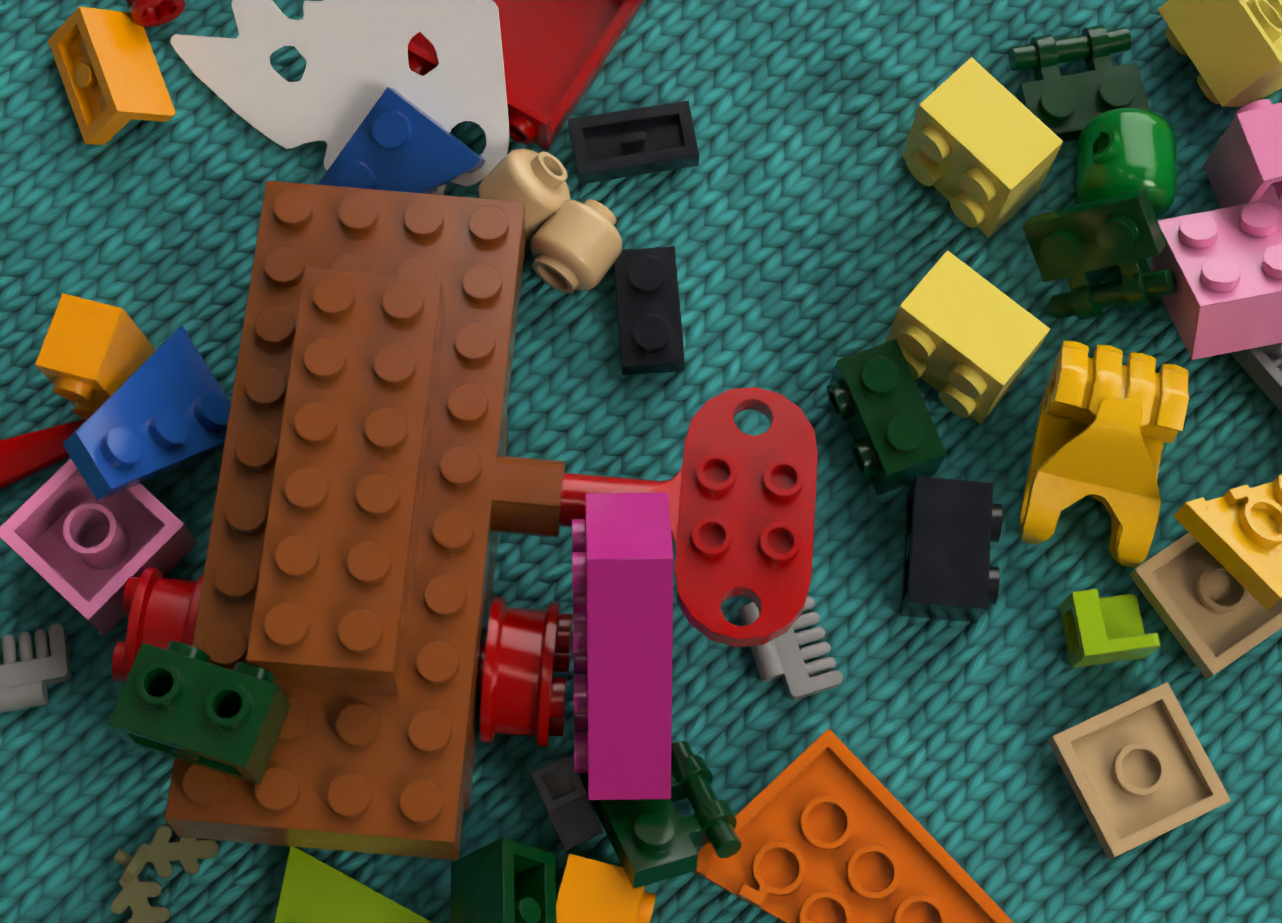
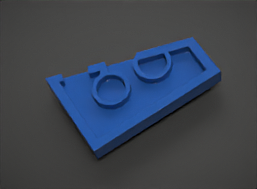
M181 325L62 445L92 494L99 501L224 448L231 403L186 330Z

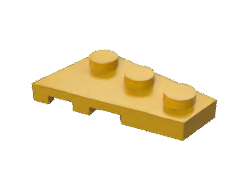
M1282 474L1273 482L1253 488H1250L1247 484L1230 489L1224 496L1205 501L1202 497L1185 502L1173 515L1267 611L1282 598Z

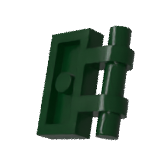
M1103 25L1087 27L1082 30L1081 35L1054 39L1051 34L1032 37L1030 44L1009 48L1008 56L1011 69L1018 71L1033 68L1037 80L1021 83L1016 93L1017 99L1063 142L1079 139L1080 133L1092 118L1106 111L1119 108H1139L1150 111L1137 63L1113 67L1110 54L1125 52L1131 49V35L1127 27L1106 30ZM1085 59L1088 72L1061 76L1058 63Z
M1146 188L1033 216L1022 226L1043 282L1067 277L1070 285V292L1057 294L1051 298V309L1056 319L1077 316L1080 320L1100 317L1104 309L1129 304L1134 309L1154 304L1156 297L1173 294L1177 290V281L1172 269L1168 268L1151 272L1146 260L1148 257L1160 255L1166 246ZM1118 265L1123 279L1099 285L1094 270Z
M677 741L671 744V799L590 800L633 889L696 871L698 852L695 847L711 843L719 858H728L736 854L742 846L734 830L737 821L730 806L726 801L718 800L710 785L713 776L708 765L701 756L694 755L686 741ZM585 773V783H584V787H585V790H586L587 794H588V773ZM687 798L695 813L680 818L672 802Z

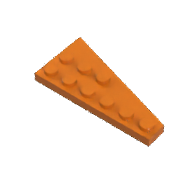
M829 728L735 816L737 824L734 830L741 841L742 846L740 850L728 858H719L711 843L705 844L698 851L697 869L694 871L695 874L784 923H1014Z

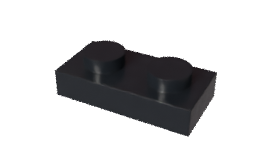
M689 100L568 119V129L578 184L699 165V151Z
M675 246L623 249L613 263L622 375L684 371L685 357Z

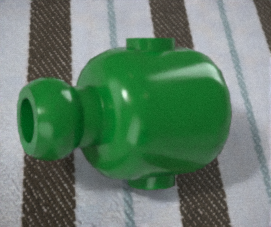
M1139 108L1109 110L1092 118L1081 131L1078 141L1077 180L1074 184V188L1077 189V205L1146 188L1157 219L1161 218L1170 209L1174 202L1177 186L1176 139L1167 121L1151 111Z

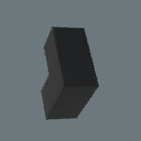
M570 755L530 773L529 777L564 851L603 833L586 797L585 787L578 773H574V764Z

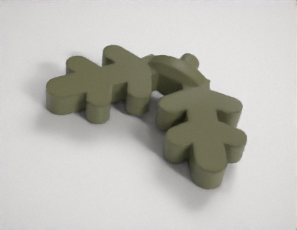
M162 825L157 829L151 845L141 844L134 856L119 849L113 861L126 869L118 881L123 889L111 903L112 912L122 914L130 906L133 915L127 923H158L168 921L171 916L170 910L166 907H152L147 898L158 897L162 892L161 885L157 882H140L138 878L145 865L153 863L158 875L167 879L174 873L170 861H180L184 870L188 874L193 875L200 870V864L197 859L214 858L219 852L218 844L210 839L197 840L198 838L180 837L179 842H170L173 835L172 829L169 826Z

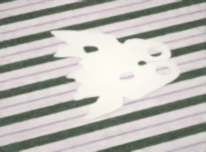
M232 0V9L239 32L237 38L178 34L171 37L170 43L193 73L233 111L272 141L285 149L295 148L309 142L325 141L327 143L324 158L326 170L330 168L387 87L398 91L449 132L458 123L463 121L477 123L484 130L486 147L480 155L486 160L484 165L473 173H465L449 182L462 186L474 185L483 180L507 155L509 147V117L499 9L493 0H307L303 3L304 15L303 19L300 20L289 19L273 0ZM419 32L432 43L439 62L437 67L424 76L411 71L408 61V44L412 37ZM284 46H294L306 60V68L300 81L288 82L272 68L270 56L273 52ZM446 183L438 187V191L432 194L444 195Z

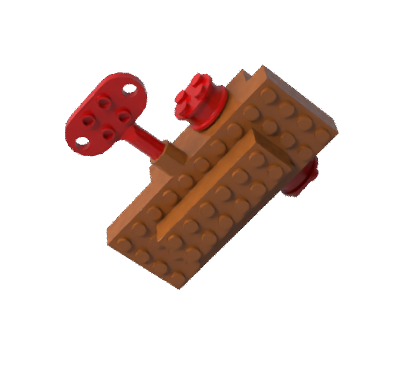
M266 180L204 573L198 581L166 579L164 572L159 568L147 567L140 577H128L123 595L124 616L129 617L126 641H118L116 643L112 658V679L114 682H123L125 684L142 642L166 650L170 641H176L205 652L210 656L208 663L233 670L237 662H244L273 673L277 677L275 684L280 686L292 705L260 785L174 758L165 813L166 821L178 837L458 860L463 811L469 810L479 713L481 742L492 743L496 733L536 737L538 747L548 748L550 736L563 737L567 678H556L557 672L569 673L573 614L561 613L560 601H550L547 610L507 607L505 598L501 596H494L492 601L499 533L559 538L561 526L572 527V519H586V493H668L672 546L675 552L674 583L676 599L688 622L707 638L715 642L733 647L764 645L786 633L802 614L811 583L818 451L814 429L801 408L780 393L757 387L729 389L713 397L691 419L684 443L683 462L680 471L670 480L664 481L565 473V461L507 456L509 444L507 407L526 242L525 202ZM753 409L760 411L769 420L770 428L760 435L744 434L734 423L736 415L744 410ZM732 596L747 597L757 606L759 617L755 622L747 626H737L725 619L721 612V605Z

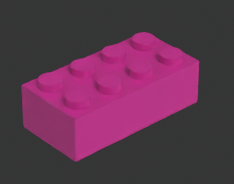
M586 493V519H572L574 773H588V800L671 799L674 557L668 493Z

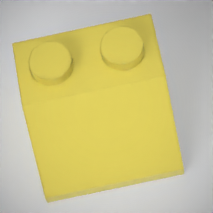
M1168 0L1157 9L1168 25L1164 30L1168 41L1180 54L1189 56L1200 73L1196 77L1200 89L1213 103L1220 104L1222 107H1243L1282 89V0Z

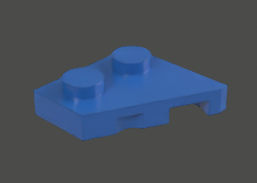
M387 87L317 185L432 194L438 191L437 188L465 173L477 171L484 165L486 160L398 91Z

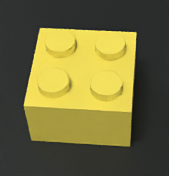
M971 57L919 104L902 157L906 160V165L911 174L920 183L928 187L933 185L950 201L951 209L960 221L971 228L978 227L989 238L1039 192L1063 141Z
M947 250L899 306L886 342L897 339L913 378L918 379L920 377L939 392L938 396L941 402L950 411L963 418L970 416L979 424H982L1026 371L1050 328Z

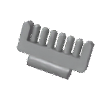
M807 596L803 611L814 607L815 600L812 597ZM754 602L745 604L737 609L743 626L755 622L759 617V610ZM812 611L802 614L786 633L764 645L750 646L762 683L782 677L786 692L791 700L801 699L836 688L843 680L842 673L837 670L809 677L831 670L836 666V661L833 657H825L806 664L804 662L805 660L828 654L831 650L828 642L823 641L799 648V645L822 639L825 636V629L818 626L794 633V630L817 624L820 621L819 613Z
M55 623L49 628L51 656L49 653L47 631L44 629L35 631L36 659H33L30 633L24 631L18 635L19 662H17L15 638L10 634L3 636L2 651L4 664L1 665L0 661V713L47 705L48 690L46 685L65 682L71 679L68 634L62 625Z

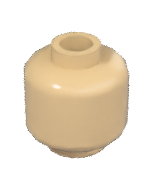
M515 149L509 152L483 179L478 187L479 198L525 202L526 241H531V238L542 224L560 209L564 201L570 200L569 187L565 181L567 179V172L562 163L548 152L542 151L538 154L528 149Z
M588 199L585 203L576 200L564 201L560 209L549 217L531 238V254L535 259L532 266L537 275L556 290L569 294L574 290L588 291L598 285L622 251V238L614 226L617 222L615 215L605 205L596 200Z

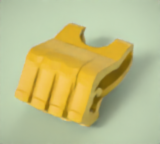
M1063 341L1042 393L1030 463L1019 512L1018 534L1021 541L1034 545L1047 541L1055 532L1061 511L1088 495L1101 502L1111 516V536L1108 547L1111 556L1122 566L1136 568L1144 562L1148 555L1159 518L1161 497L1157 480L1164 442L1173 443L1178 431H1183L1189 401V370L1174 364H1162L1159 373H1155L1156 358L1136 352L1129 354L1124 366L1122 365L1123 351L1116 347L1097 345L1093 357L1090 358L1088 357L1089 347L1077 341Z

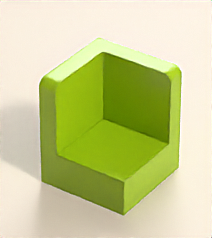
M1098 589L1072 592L1059 605L1071 668L1147 658L1161 647L1158 633H1144L1138 599L1134 594L1099 598Z

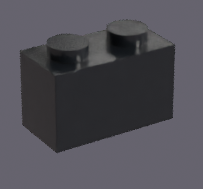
M922 476L915 477L907 492L900 616L977 623L988 609V604H996L999 593L1000 571L998 566H989L990 543H998L1000 539L1003 512L1001 504H992L993 483Z

